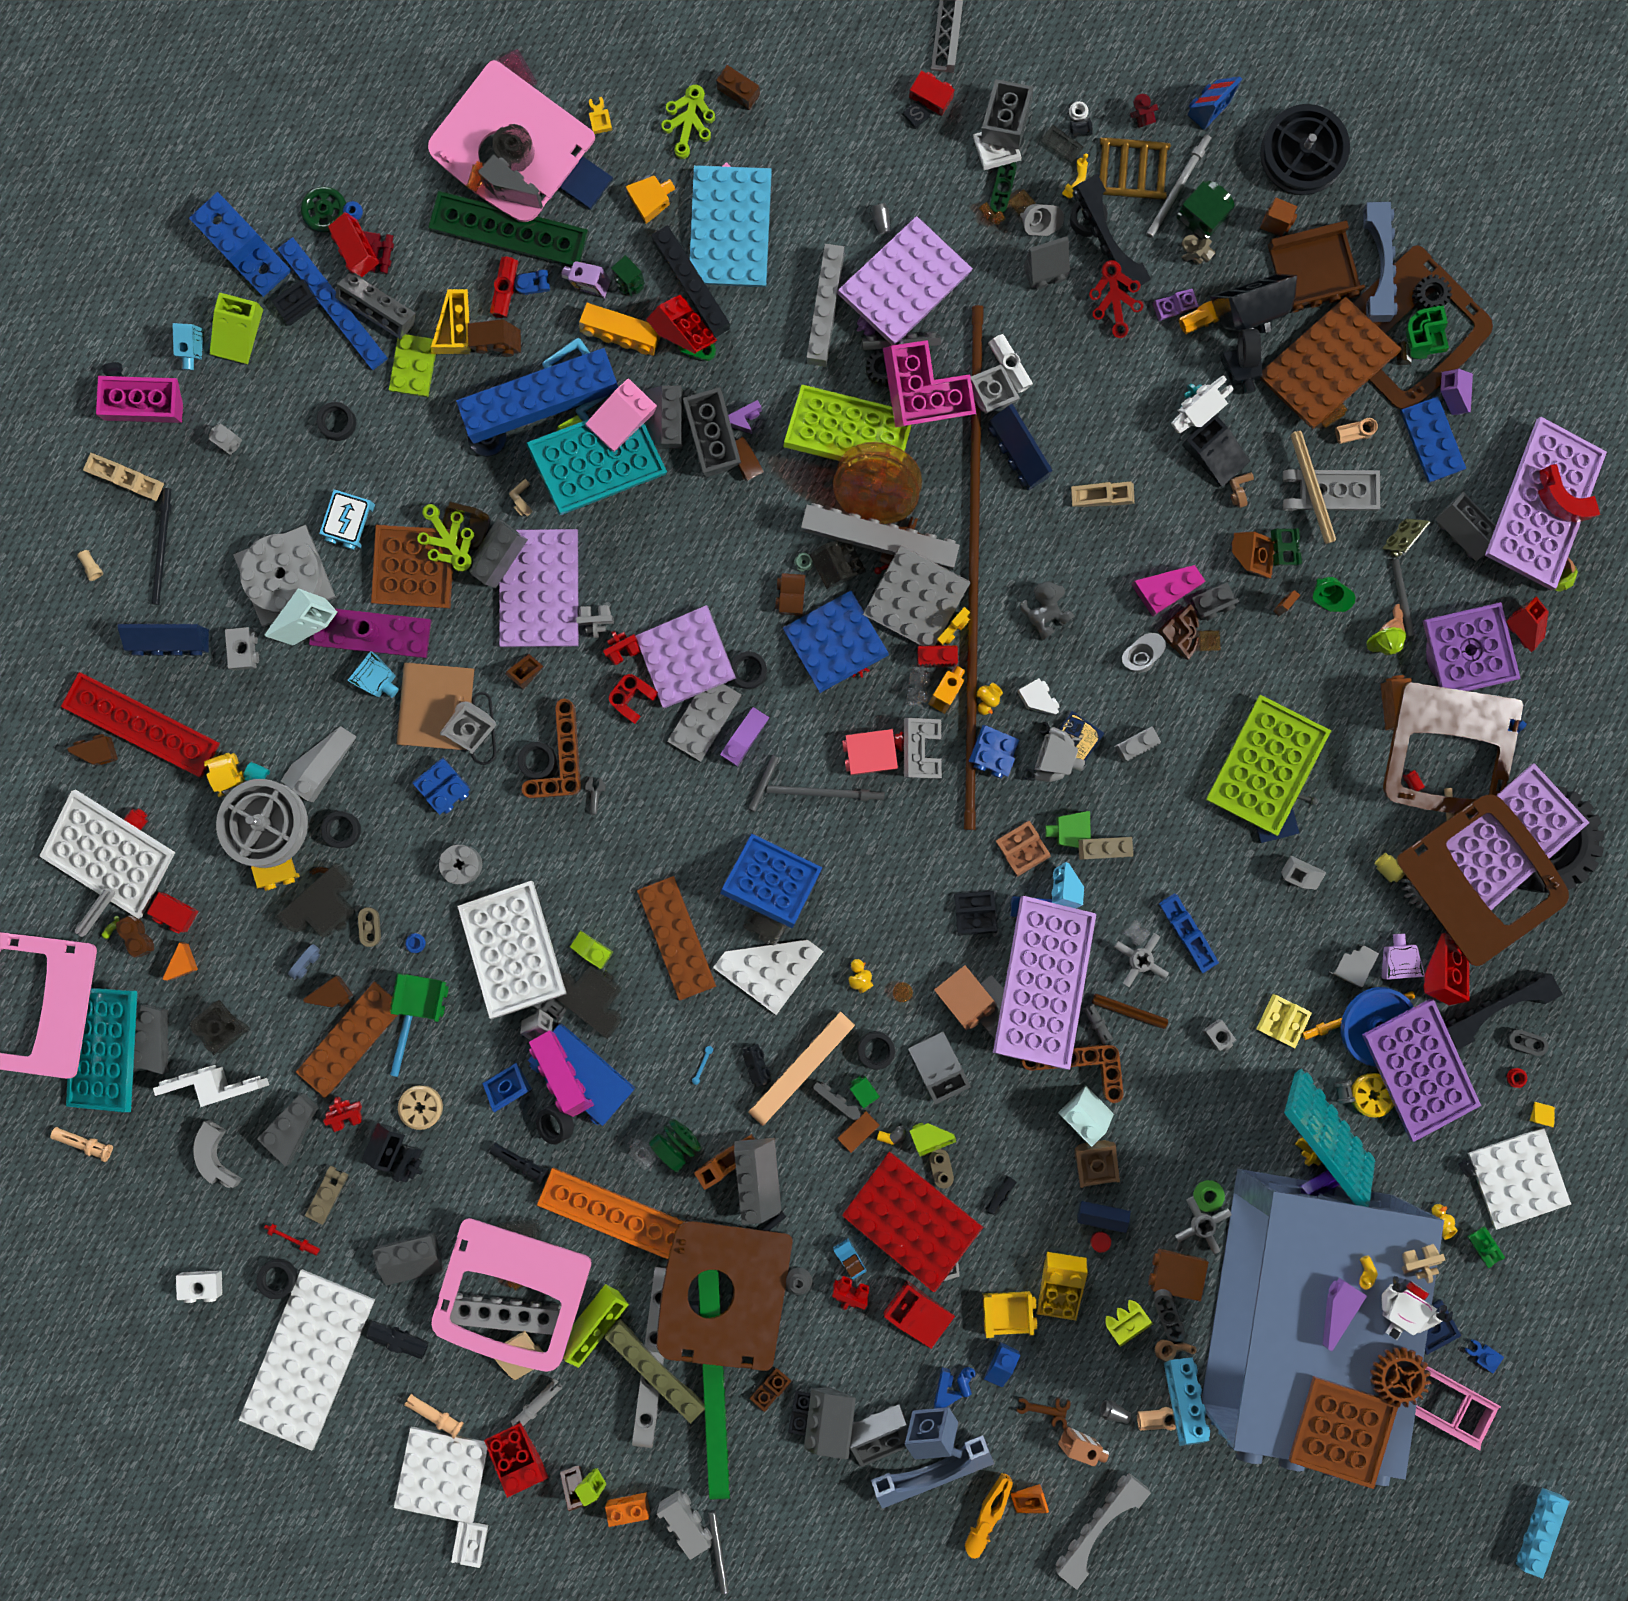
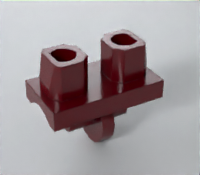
M1144 93L1134 98L1133 106L1136 111L1130 113L1131 118H1136L1139 128L1155 123L1154 111L1158 110L1157 104L1150 106L1151 100Z

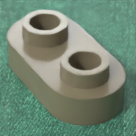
M374 908L362 909L358 914L359 939L364 946L373 947L381 940L379 913ZM367 914L372 915L371 921L366 919ZM370 933L374 935V939L372 941L368 939V935Z
M938 1149L930 1153L929 1161L935 1184L944 1189L952 1185L954 1176L948 1153L944 1149ZM939 1155L942 1156L943 1161L937 1162L936 1157ZM942 1175H946L948 1179L947 1181L942 1182L940 1180V1177Z

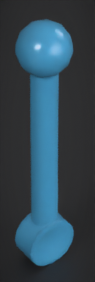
M707 1046L705 1049L706 1054L703 1058V1061L699 1067L696 1077L692 1079V1083L694 1085H698L700 1082L699 1077L702 1073V1070L706 1064L709 1054L713 1052V1048L711 1046Z

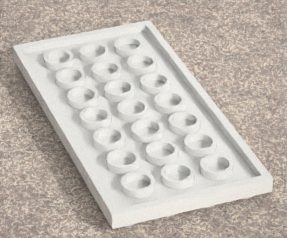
M302 1269L239 1421L313 1451L375 1299Z

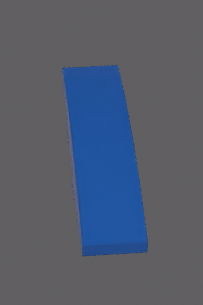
M1174 893L1158 903L1201 973L1217 965L1219 962L1202 932L1197 928L1191 915L1186 911L1178 895Z

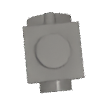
M221 423L212 428L209 434V440L229 455H232L239 448L242 441L241 438Z

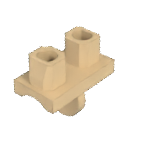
M1434 1244L1421 1248L1425 1257L1423 1260H1418L1415 1250L1404 1252L1402 1254L1404 1262L1402 1267L1403 1273L1406 1274L1421 1269L1422 1272L1415 1273L1416 1278H1424L1427 1283H1432L1433 1275L1439 1274L1437 1267L1433 1269L1429 1267L1442 1264V1261H1445L1444 1254L1439 1255Z

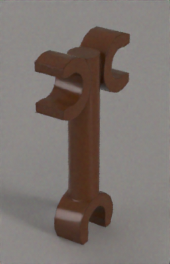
M1024 1397L1018 1398L1019 1402L1025 1403L1024 1408L1016 1409L1018 1413L1024 1414L1027 1411L1052 1415L1054 1416L1051 1420L1052 1427H1055L1058 1420L1063 1421V1429L1067 1427L1065 1418L1067 1410H1069L1071 1405L1070 1400L1067 1399L1065 1406H1060V1398L1057 1397L1055 1399L1056 1408L1029 1403Z

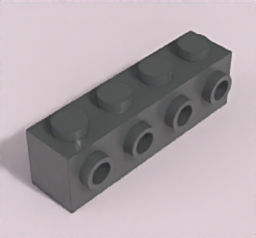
M350 272L337 284L336 299L397 338L401 339L414 326L415 312L357 275Z

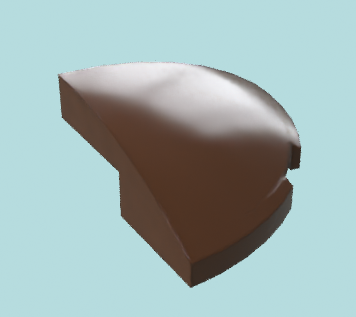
M1188 604L1158 630L1166 642L1187 660L1195 652L1199 640L1196 637L1192 646V639L1196 636V628L1199 627L1198 617L1192 605Z

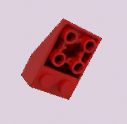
M681 295L660 304L646 319L659 336L694 354L717 341L713 333L705 326L700 317Z
M906 1280L883 1312L887 1320L931 1349L955 1317V1315L908 1280Z
M522 1423L484 1440L507 1498L549 1478L542 1460Z

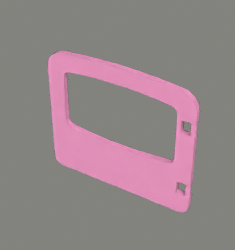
M0 932V951L9 949L41 953L47 956L43 1006L32 1053L28 1057L0 1053V1070L66 1079L75 1077L78 1071L97 954L96 947L90 943ZM11 939H18V946H10ZM67 946H74L75 953H66Z
M465 1219L461 1223L439 1299L434 1310L431 1324L433 1331L438 1337L473 1352L544 1372L552 1371L560 1365L591 1268V1259L586 1255L478 1220ZM462 1239L468 1241L465 1251L459 1250ZM471 1271L498 1277L532 1288L561 1302V1310L548 1351L538 1352L505 1344L452 1323L450 1315L463 1273ZM444 1299L450 1301L447 1311L441 1309Z

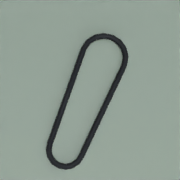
M478 692L474 695L472 704L475 705V699L477 698V696H487L489 700L490 717L493 719L492 700L490 695L486 692ZM494 729L492 730L493 757L487 762H480L476 759L474 752L473 754L471 753L473 760L480 765L490 764L496 757Z

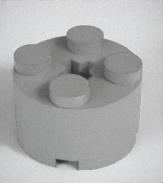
M453 845L441 854L439 869L442 876L448 882L462 885L469 884L479 876L482 870V859L480 854L470 846ZM459 860L465 863L462 869L457 867Z

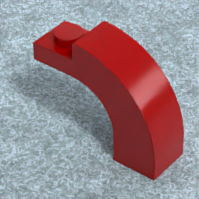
M1557 464L1550 465L1539 471L1540 480L1544 488L1539 490L1538 494L1544 506L1553 515L1569 522L1586 521L1600 515L1595 496L1576 498L1566 491Z

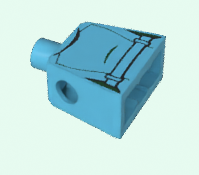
M173 323L174 356L182 358V370H194V359L202 360L204 329L193 324Z
M370 651L348 679L352 684L377 697H380L385 692L393 698L399 691V688L391 683L396 675L372 651Z

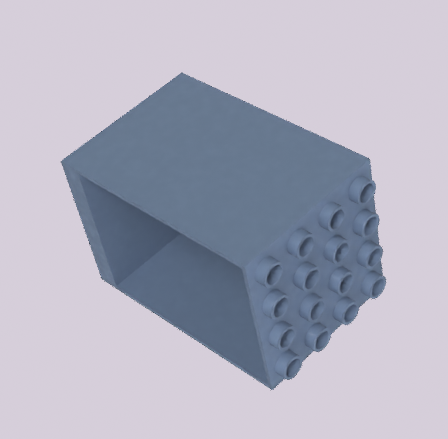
M1237 1169L1231 1206L1232 1216L1229 1219L1201 1401L1205 1406L1207 1416L1210 1418V1424L1216 1426L1219 1430L1218 1434L1226 1439L1227 1446L1237 1451V1459L1247 1463L1261 1464L1263 1455L1279 1458V1466L1293 1471H1304L1305 1467L1291 1463L1288 1459L1313 1376L1378 1396L1379 1393L1373 1390L1375 1384H1372L1370 1380L1376 1377L1370 1373V1370L1377 1369L1373 1362L1379 1363L1381 1361L1378 1359V1355L1385 1357V1350H1389L1392 1353L1393 1347H1397L1399 1351L1402 1347H1405L1407 1351L1413 1350L1416 1352V1355H1420L1424 1359L1428 1330L1416 1333L1415 1335L1403 1330L1398 1340L1385 1333L1392 1321L1383 1316L1382 1293L1393 1284V1277L1398 1276L1399 1283L1406 1280L1408 1285L1412 1281L1427 1291L1429 1295L1424 1301L1432 1305L1436 1275H1433L1432 1283H1427L1424 1278H1416L1415 1273L1422 1272L1421 1269L1404 1274L1402 1270L1404 1266L1402 1254L1415 1250L1418 1260H1423L1425 1257L1421 1248L1432 1244L1440 1252L1444 1220L1395 1195L1371 1191L1369 1207L1355 1205L1341 1186H1336L1324 1194L1314 1196L1301 1193V1187L1299 1186L1307 1182V1180ZM1369 1255L1378 1276L1374 1285L1370 1289L1365 1290L1359 1285L1360 1277L1364 1271L1360 1259ZM1438 1265L1431 1266L1429 1268L1433 1269L1436 1268ZM1338 1278H1341L1367 1297L1333 1351H1330L1323 1345L1327 1296L1330 1293L1329 1287L1331 1284L1337 1281ZM1408 1361L1397 1362L1401 1368L1413 1365ZM1390 1368L1388 1369V1371H1387V1373H1386V1376L1389 1375V1373H1390ZM1399 1372V1374H1400V1375H1399V1376H1400L1399 1381H1400L1401 1383H1403V1382H1402V1378H1401L1402 1373ZM1415 1378L1411 1381V1387L1414 1384ZM1391 1387L1390 1389H1388L1390 1392L1393 1393L1404 1392V1390L1400 1387ZM1409 1401L1408 1408H1405L1402 1403L1398 1408L1375 1485L1389 1486L1390 1477L1406 1479L1417 1404L1413 1405Z

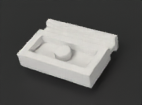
M458 1522L451 1563L456 1562L461 1565L481 1567L488 1525L474 1522Z

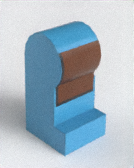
M849 1238L833 1247L835 1254L853 1280L867 1272Z

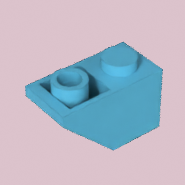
M1065 862L1056 867L1053 872L1052 903L1076 909L1083 905L1084 886L1070 864Z

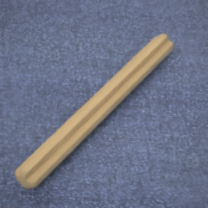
M1295 431L1291 434V439L1324 542L1326 544L1332 543L1336 540L1307 446L1302 431Z

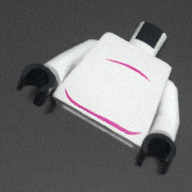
M1398 1276L1393 1277V1284L1382 1293L1383 1316L1392 1321L1385 1333L1398 1340L1403 1330L1415 1335L1434 1327L1442 1321L1450 1322L1452 1320L1453 1312L1451 1311L1446 1314V1305H1441L1439 1312H1436L1437 1309L1407 1290L1406 1280L1399 1283Z

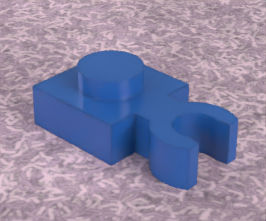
M1472 1339L1471 1342L1476 1345L1475 1350L1471 1351L1466 1348L1465 1351L1472 1356H1477L1475 1361L1491 1373H1494L1504 1357L1486 1344L1482 1349L1481 1344Z

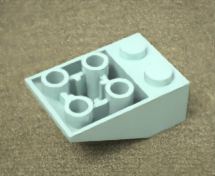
M298 588L267 630L265 636L295 645L326 628L337 611L325 598Z

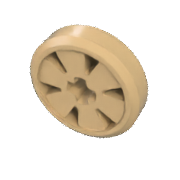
M418 1085L408 1089L403 1093L398 1103L400 1119L405 1125L416 1130H423L433 1126L440 1119L443 1111L442 1099L438 1092L425 1085ZM418 1102H420L421 1105H425V1109L422 1110L423 1113H420V1110H416L415 1106L418 1105Z

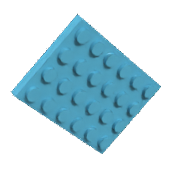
M694 166L690 261L706 285L766 287L771 168Z

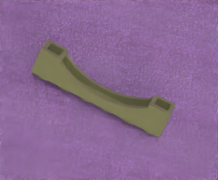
M621 1319L605 1334V1339L691 1424L705 1409L704 1402L669 1372Z

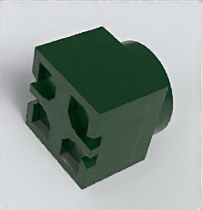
M1203 181L1184 202L1176 218L1201 239L1210 238L1224 222L1235 204L1230 194L1222 186L1213 181Z

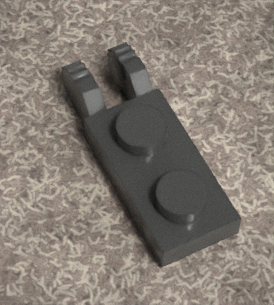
M823 1081L820 1084L818 1082L814 1083L812 1089L852 1120L860 1118V1111L853 1105L847 1106L845 1104L847 1100L841 1095L837 1094L835 1096L829 1092L831 1088Z

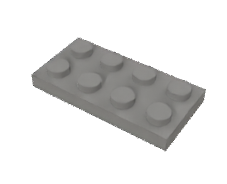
M725 684L695 695L667 742L701 762L742 695Z

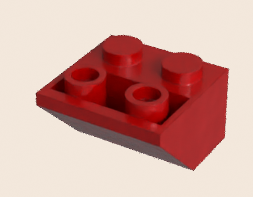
M1537 596L1519 607L1506 621L1509 629L1517 634L1521 644L1529 649L1530 652H1533L1545 638L1549 611Z

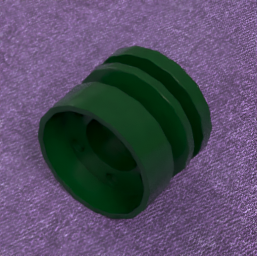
M673 1118L669 1122L673 1129L669 1126L664 1127V1131L668 1136L664 1137L658 1133L649 1142V1145L667 1166L678 1173L687 1164L683 1154L685 1153L693 1158L695 1153L691 1148L699 1152L702 1146L688 1127Z

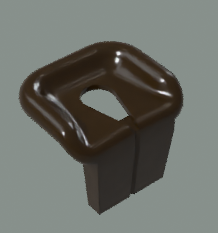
M449 502L443 517V525L446 529H451V514L455 511L460 512L463 517H470V529L474 532V537L470 542L469 549H478L488 534L490 517L477 508ZM459 514L454 516L455 521L460 519ZM459 531L456 545L461 547L463 538ZM468 531L464 534V536L469 537L471 535V532Z

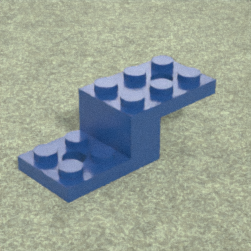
M218 192L189 217L263 297L291 272V269ZM216 216H222L220 224H213V219ZM261 265H268V272L260 274L259 267Z

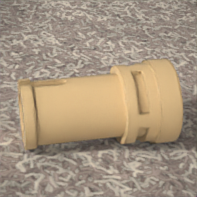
M84 550L77 555L90 581L96 580L104 574L99 565L93 560L89 550Z

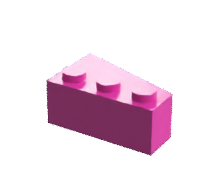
M1193 565L1136 580L1131 585L1151 615L1155 616L1206 581L1196 566Z

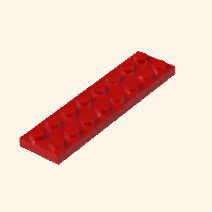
M81 672L78 673L61 705L62 708L201 778L207 769L204 766V762L213 758L220 744L212 738Z

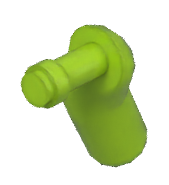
M115 916V921L107 925L102 933L103 938L108 939L116 929V922L120 919L119 916Z

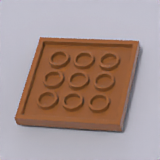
M376 525L372 604L450 609L453 565L448 562H434L430 560L428 552L431 549H436L441 554H453L448 548L430 544L422 545L417 539L418 535L423 532L431 537L442 539L436 528ZM422 536L421 541L426 542L427 536ZM433 552L431 555L432 559L438 556L437 552Z
M1313 1376L1288 1460L1291 1463L1374 1489L1398 1407L1395 1406L1394 1402L1388 1405L1386 1399L1381 1400L1378 1396Z

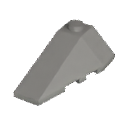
M341 726L291 764L281 782L305 800L314 802L357 736Z

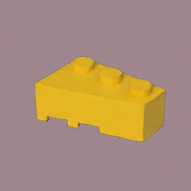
M468 289L447 290L432 341L431 354H470L471 348L468 347Z

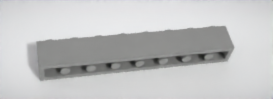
M815 503L806 506L800 531L894 556L900 545L948 570L952 571L955 566L960 545L955 544L956 541L945 538L943 541L936 539L937 536L933 534H917L918 531L914 529H898L899 526L895 524H879L880 521L876 519H860V515L853 513L849 515L841 514V510L830 508V510L822 509L823 506Z

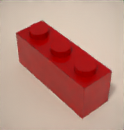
M344 212L328 226L332 233L331 238L338 245V252L345 259L346 268L352 274L356 273L363 277L379 264L356 218Z

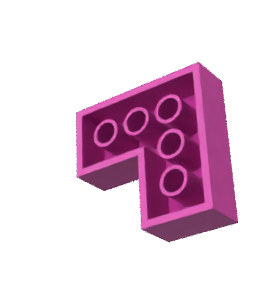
M928 340L883 348L895 428L976 414L970 374L934 380Z

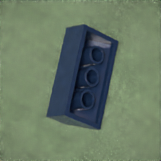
M1011 403L989 421L988 425L990 427H988V431L993 438L996 437L999 441L998 447L1001 453H1006L1008 456L1010 468L1013 471L1016 470L1019 474L1018 481L1023 488L1026 486L1030 490L1047 480L1053 470Z
M118 624L123 648L125 651L130 652L131 656H144V653H151V656H163V653H170L171 656H183V653H190V656H202V653H209V629L198 624Z

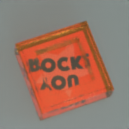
M1024 189L1008 202L1019 216L1020 213H1024L1028 206L1036 204Z
M1219 631L1199 632L1200 652L1221 650Z

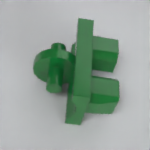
M1485 1226L1467 1236L1488 1269L1498 1261L1505 1259V1256Z

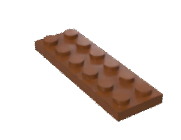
M672 876L637 890L679 1001L716 987L675 877Z
M373 982L296 1073L324 1098H327L398 1016L389 1012L392 996L379 984Z

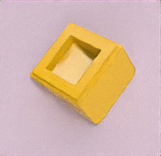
M1534 1102L1530 1121L1554 1127L1555 1107Z

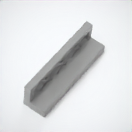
M940 0L931 70L954 73L963 0H948L955 1L954 8L949 12L943 7L944 0ZM948 17L952 22V26L945 31L941 26V21ZM946 36L950 41V45L942 49L938 41ZM942 54L948 60L947 67L936 65V59Z

